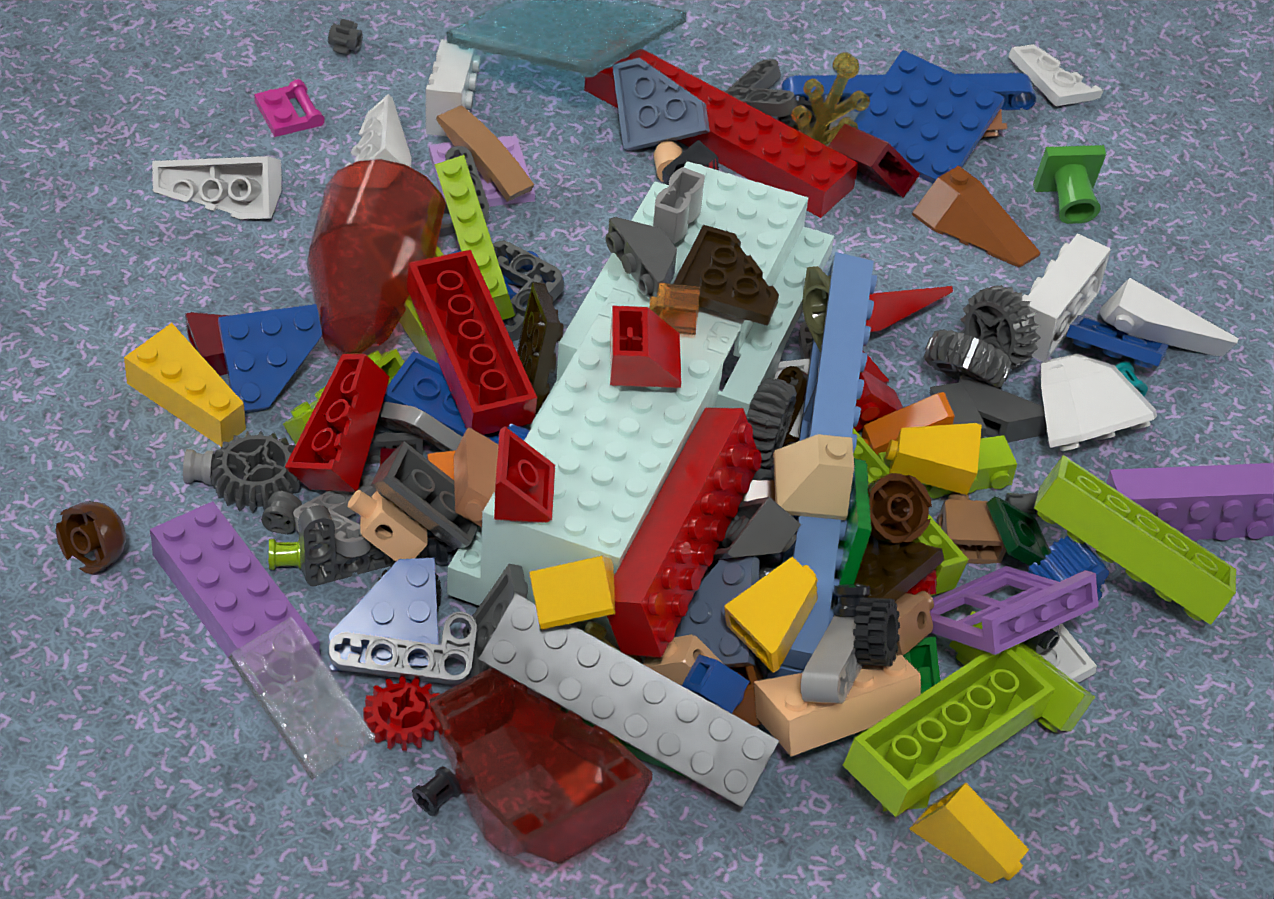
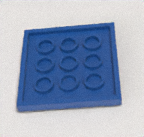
M902 50L851 126L888 142L920 173L919 178L933 184L939 176L957 166L963 167L1003 106L1005 97Z

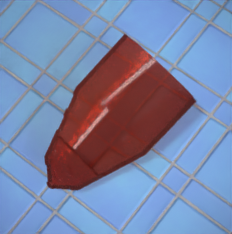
M384 159L356 161L339 169L326 184L309 247L307 270L314 302L317 304L324 343L329 351L336 356L338 354H362L374 343L380 346L389 339L406 311L404 303L409 296L407 290L408 263L435 256L446 201L427 176L406 164Z

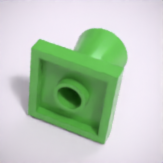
M1104 145L1045 148L1033 186L1035 192L1058 193L1059 218L1062 222L1066 224L1086 223L1100 213L1101 206L1093 192V188L1106 157Z

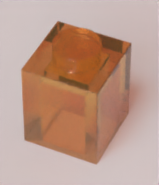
M659 283L657 297L651 296L649 309L680 334L696 335L700 287Z

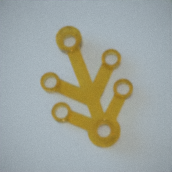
M849 52L838 54L833 61L832 67L837 73V77L825 103L822 98L824 86L818 80L809 79L804 84L803 91L810 99L817 120L813 130L809 124L812 113L805 106H797L791 113V118L797 123L799 132L824 145H827L834 139L844 123L858 129L857 123L850 117L841 119L837 126L825 132L828 124L853 109L863 111L870 104L869 96L863 91L854 92L850 98L838 104L848 80L855 77L859 72V61ZM816 86V89L811 92L812 88Z

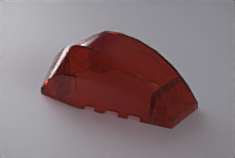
M489 668L429 700L430 710L442 743L473 817L484 839L503 854L550 868L560 865L624 829L653 780L652 771L606 729L597 724L592 728L583 723L582 716L571 710L565 713L555 708L552 700L543 695L539 698L528 693L526 686L493 668Z

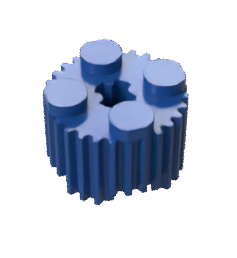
M1066 536L1064 539L1060 538L1058 542L1054 541L1053 545L1049 547L1051 554L1046 555V558L1040 561V565L1034 562L1028 568V573L1058 582L1085 570L1096 573L1098 601L1103 595L1099 589L1102 588L1101 585L1105 583L1104 580L1109 575V570L1085 542L1084 544L1076 541L1073 542L1069 536Z

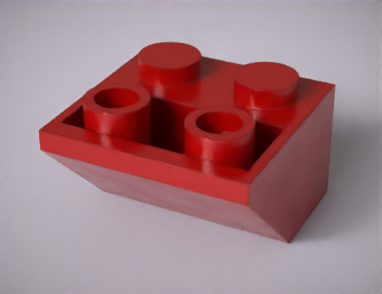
M612 306L610 385L681 388L680 333L648 307Z

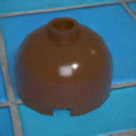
M890 473L869 484L870 535L884 543L898 544L910 542L923 534L930 523L928 516L929 507H932L925 486L916 477Z
M86 501L67 508L60 513L63 516L62 521L56 523V536L59 547L67 560L74 556L86 565L79 569L88 574L105 569L117 561L125 548L126 532L122 519L114 509L105 503ZM94 550L95 560L92 561L84 556V554Z

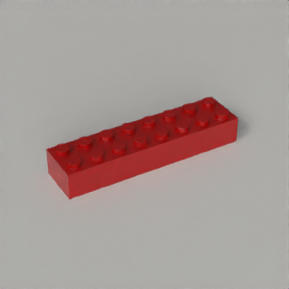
M705 407L614 575L615 614L607 615L619 648L625 655L663 656L669 642H672L674 639L675 631L682 617L687 613L688 605L695 591L700 587L701 579L707 567L712 564L714 554L720 542L724 540L726 530L732 518L736 516L738 506L744 494L749 491L750 483L756 471L761 467V452L756 448L752 425L748 423L744 408Z

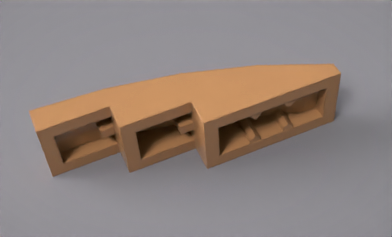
M461 105L436 117L437 122L454 146H463L470 150L476 168L486 183L494 182L507 202L532 190L535 184L501 141L466 108Z

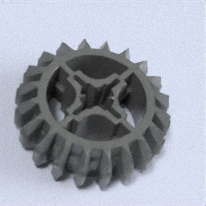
M996 285L982 289L976 295H973L972 298L968 299L969 304L963 308L966 315L960 319L965 324V328L961 331L962 333L969 336L972 335L974 338L983 340L1002 350L1012 362L1010 366L1012 370L1021 367L1022 364L1032 358V354L1038 350L1036 342L1041 338L1036 333L1040 325L1035 323L1033 318L1037 312H1031L1029 309L1031 301H1022V292L1014 293L1012 287L1003 288L1002 285Z
M945 329L934 331L925 347L924 359L934 370L940 371L943 375L958 381L962 375L1000 389L1010 373L1012 362L1007 354L995 348L992 344L974 338L972 335L969 336L962 332L958 333Z
M767 378L761 382L746 415L748 423L752 425L756 448L761 452L762 462L760 468L766 470L774 465V451L782 448L795 410L794 405L797 395L795 387L781 379Z
M247 431L243 438L234 435L232 443L223 442L221 449L215 450L211 467V483L214 489H216L218 498H224L227 506L236 503L239 511L245 508V506H249L251 512L254 513L256 507H263L264 510L268 508V500L274 492L299 493L300 483L302 482L285 468L295 445H289L286 437L278 439L275 432L269 436H264L262 431L258 435H250Z

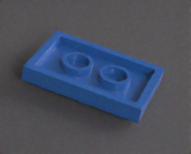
M1078 315L1070 324L1066 335L1073 338V343L1078 346L1091 348V345L1103 348L1104 354L1115 358H1121L1122 355L1134 358L1135 364L1145 368H1152L1153 365L1159 367L1169 346L1168 344L1131 336L1114 326Z

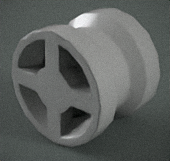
M186 449L183 462L184 483H193L195 480H200L204 484L212 485L211 467L215 451H206L204 454H201L195 450Z

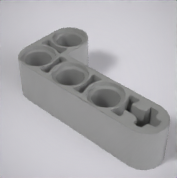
M455 612L446 619L443 627L441 645L348 632L340 633L330 642L329 659L332 665L344 671L396 678L404 676L405 679L410 680L419 678V681L458 685L468 678L472 667L477 626L474 618L468 613ZM456 622L464 623L469 629V635L464 639L454 638L450 633L449 627ZM347 643L350 644L351 651L361 653L362 645H367L365 663H360V654L353 653L348 655V659L343 660L341 659L340 652L335 651V649H342L343 644ZM378 648H385L390 651L392 660L386 665H378L371 658L373 651ZM414 653L424 654L428 659V666L422 670H415L410 667L408 658ZM450 658H457L463 662L465 670L459 675H452L446 671L444 663Z
M834 615L803 671L801 695L805 702L843 703L863 666L857 662L858 658L855 657L856 648L853 645L855 641L853 629L856 628L854 623L855 617Z

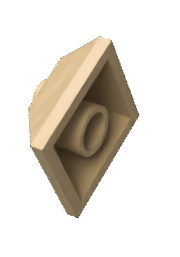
M817 434L774 451L775 502L794 516L846 520L854 472L853 440L851 437Z

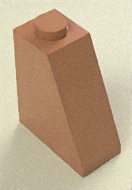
M468 427L454 454L455 512L482 527V512L495 491L499 444Z

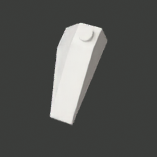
M388 94L368 111L359 132L362 138L351 151V154L356 156L354 164L352 165L349 162L343 170L342 186L345 189L390 190L396 184H403L411 175V154L393 98Z
M269 156L152 161L153 192L184 202L194 201L204 204L205 208L209 210H223L231 213L232 217L238 219H271L282 191L281 160Z
M1131 278L1112 295L1099 311L1104 321L1131 336L1213 356L1223 357L1237 344L1239 339Z

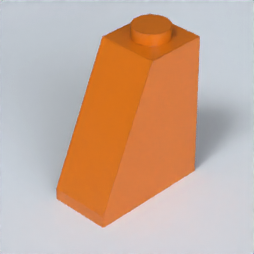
M941 392L865 424L862 438L878 455V453L887 452L890 440L896 441L901 428L953 425L955 415L945 393Z

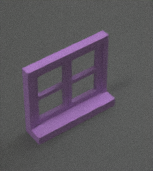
M1005 566L932 598L934 608L930 611L933 622L931 633L992 654H998L1099 607L1096 573L1085 570L1058 582ZM1005 585L1025 590L1003 601L983 596ZM963 604L983 609L959 621L940 616ZM982 621V629L973 627V625Z

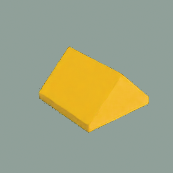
M597 556L529 572L539 624L542 630L615 614L614 565L610 558Z

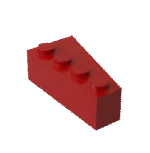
M366 354L341 355L285 465V468L310 490L356 492L358 490L390 378Z

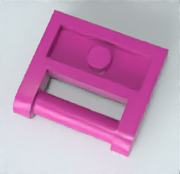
M300 79L293 80L286 87L254 94L255 103L274 137L319 127L324 124L325 118L323 114L313 105L307 94V87ZM296 98L306 115L299 117L289 99Z

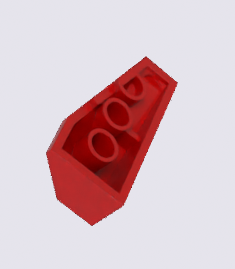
M945 286L870 294L869 300L874 301L870 320H866V326L871 327L870 332L881 331L952 293L953 287Z

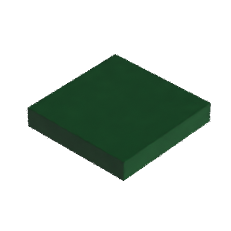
M996 496L986 503L1009 555L1031 566L1034 562L1040 565V561L1044 560L1046 555L1051 554L1036 518Z

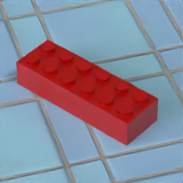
M466 250L408 263V293L466 429L470 427L484 435L500 431L501 428L509 427L510 424L516 426L531 424L536 412V393L472 251Z

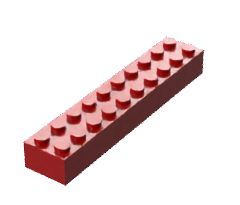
M623 38L617 40L586 64L584 91L618 108L612 64L641 58L706 103L710 132L677 141L690 147L699 140L718 156L719 164L743 177L808 197L806 211L819 218L823 217L854 189L858 162Z

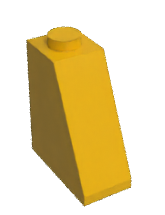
M968 423L901 428L896 441L891 439L887 448L886 459L891 460L889 474L911 475L916 477L921 483L967 495L978 473L982 425Z
M794 557L789 558L724 605L726 625L773 673L782 665L818 600L816 584L818 579L809 566H802Z
M964 783L929 805L909 828V830L990 884L1003 877L1007 881L1013 878L1022 869L1023 864L1020 860L1029 851L1028 847L967 783Z

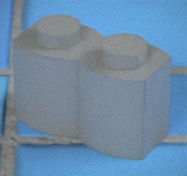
M684 167L672 174L669 180V187L663 189L655 200L653 226L661 228L673 244L680 241L686 235L688 224L699 216L702 206L705 176Z

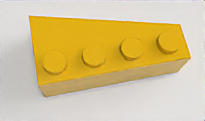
M170 323L124 357L128 385L220 447H222L223 442L232 441L234 435L238 436L246 430L243 401L173 323Z

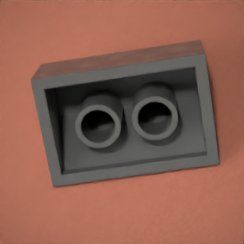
M404 441L379 467L371 486L382 497L391 500L400 507L409 518L419 522L432 532L437 540L446 543L453 550L467 547L472 542L478 525L455 512L454 480Z
M770 497L740 502L737 514L732 518L726 530L725 538L720 542L713 560L785 552L796 541L797 536L795 532L801 524Z

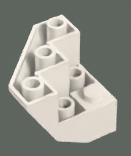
M1079 354L1045 360L1041 363V390L1050 448L1059 446L1060 451L1080 447L1079 442L1095 437L1096 440L1116 436L1115 431L1128 427L1139 429L1150 426V421L1154 420L1157 416L1156 409L1114 365Z

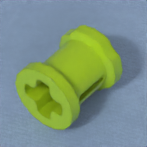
M269 539V570H275L276 566H298L299 570H301L299 540L298 542H276L275 539Z

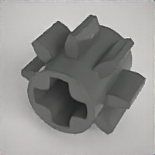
M341 18L340 25L332 24L328 34V43L334 46V52L350 55L351 50H359L363 39V32L357 29L358 23Z

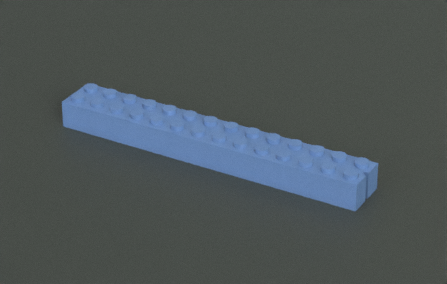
M838 252L834 254L826 274L827 276L831 275L821 353L813 339L799 441L817 434L851 437L853 440V453L855 451L857 435L852 434L853 427H856L861 412V407L856 406V399L860 400L864 387V380L859 379L860 372H864L867 362V353L862 351L863 346H867L871 327L866 326V320H870L874 301L869 300V295L874 293L877 282V275L872 274L874 263L872 260ZM791 515L801 526L795 532L797 539L787 551L783 552L782 563L794 557L802 566L807 565L813 570L818 579L816 583L818 600L780 668L773 673L767 667L766 679L803 673L834 617V609H830L831 600L836 599L834 585H839V579H835L834 575L835 570H839L843 557V549H838L839 540L842 541L844 538L847 520Z

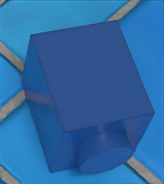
M698 655L682 686L732 714L735 707L741 703L744 691L750 681L720 661Z

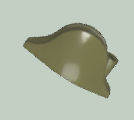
M813 266L807 267L802 307L806 324L821 353L831 275L827 276L820 267Z

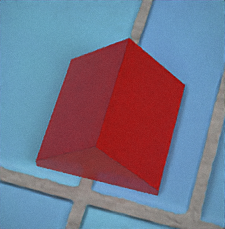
M506 426L501 428L495 482L494 520L542 523L551 521L555 464Z

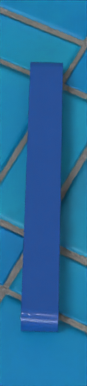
M956 74L1004 96V104L1001 110H1020V108L1028 110L1036 103V95L1031 79L1026 74ZM795 75L786 78L781 87L782 90L792 91L795 94L796 101H799V97H804L805 101L813 98L814 103L822 102V107L827 106L829 112H852V110L860 112L885 75Z

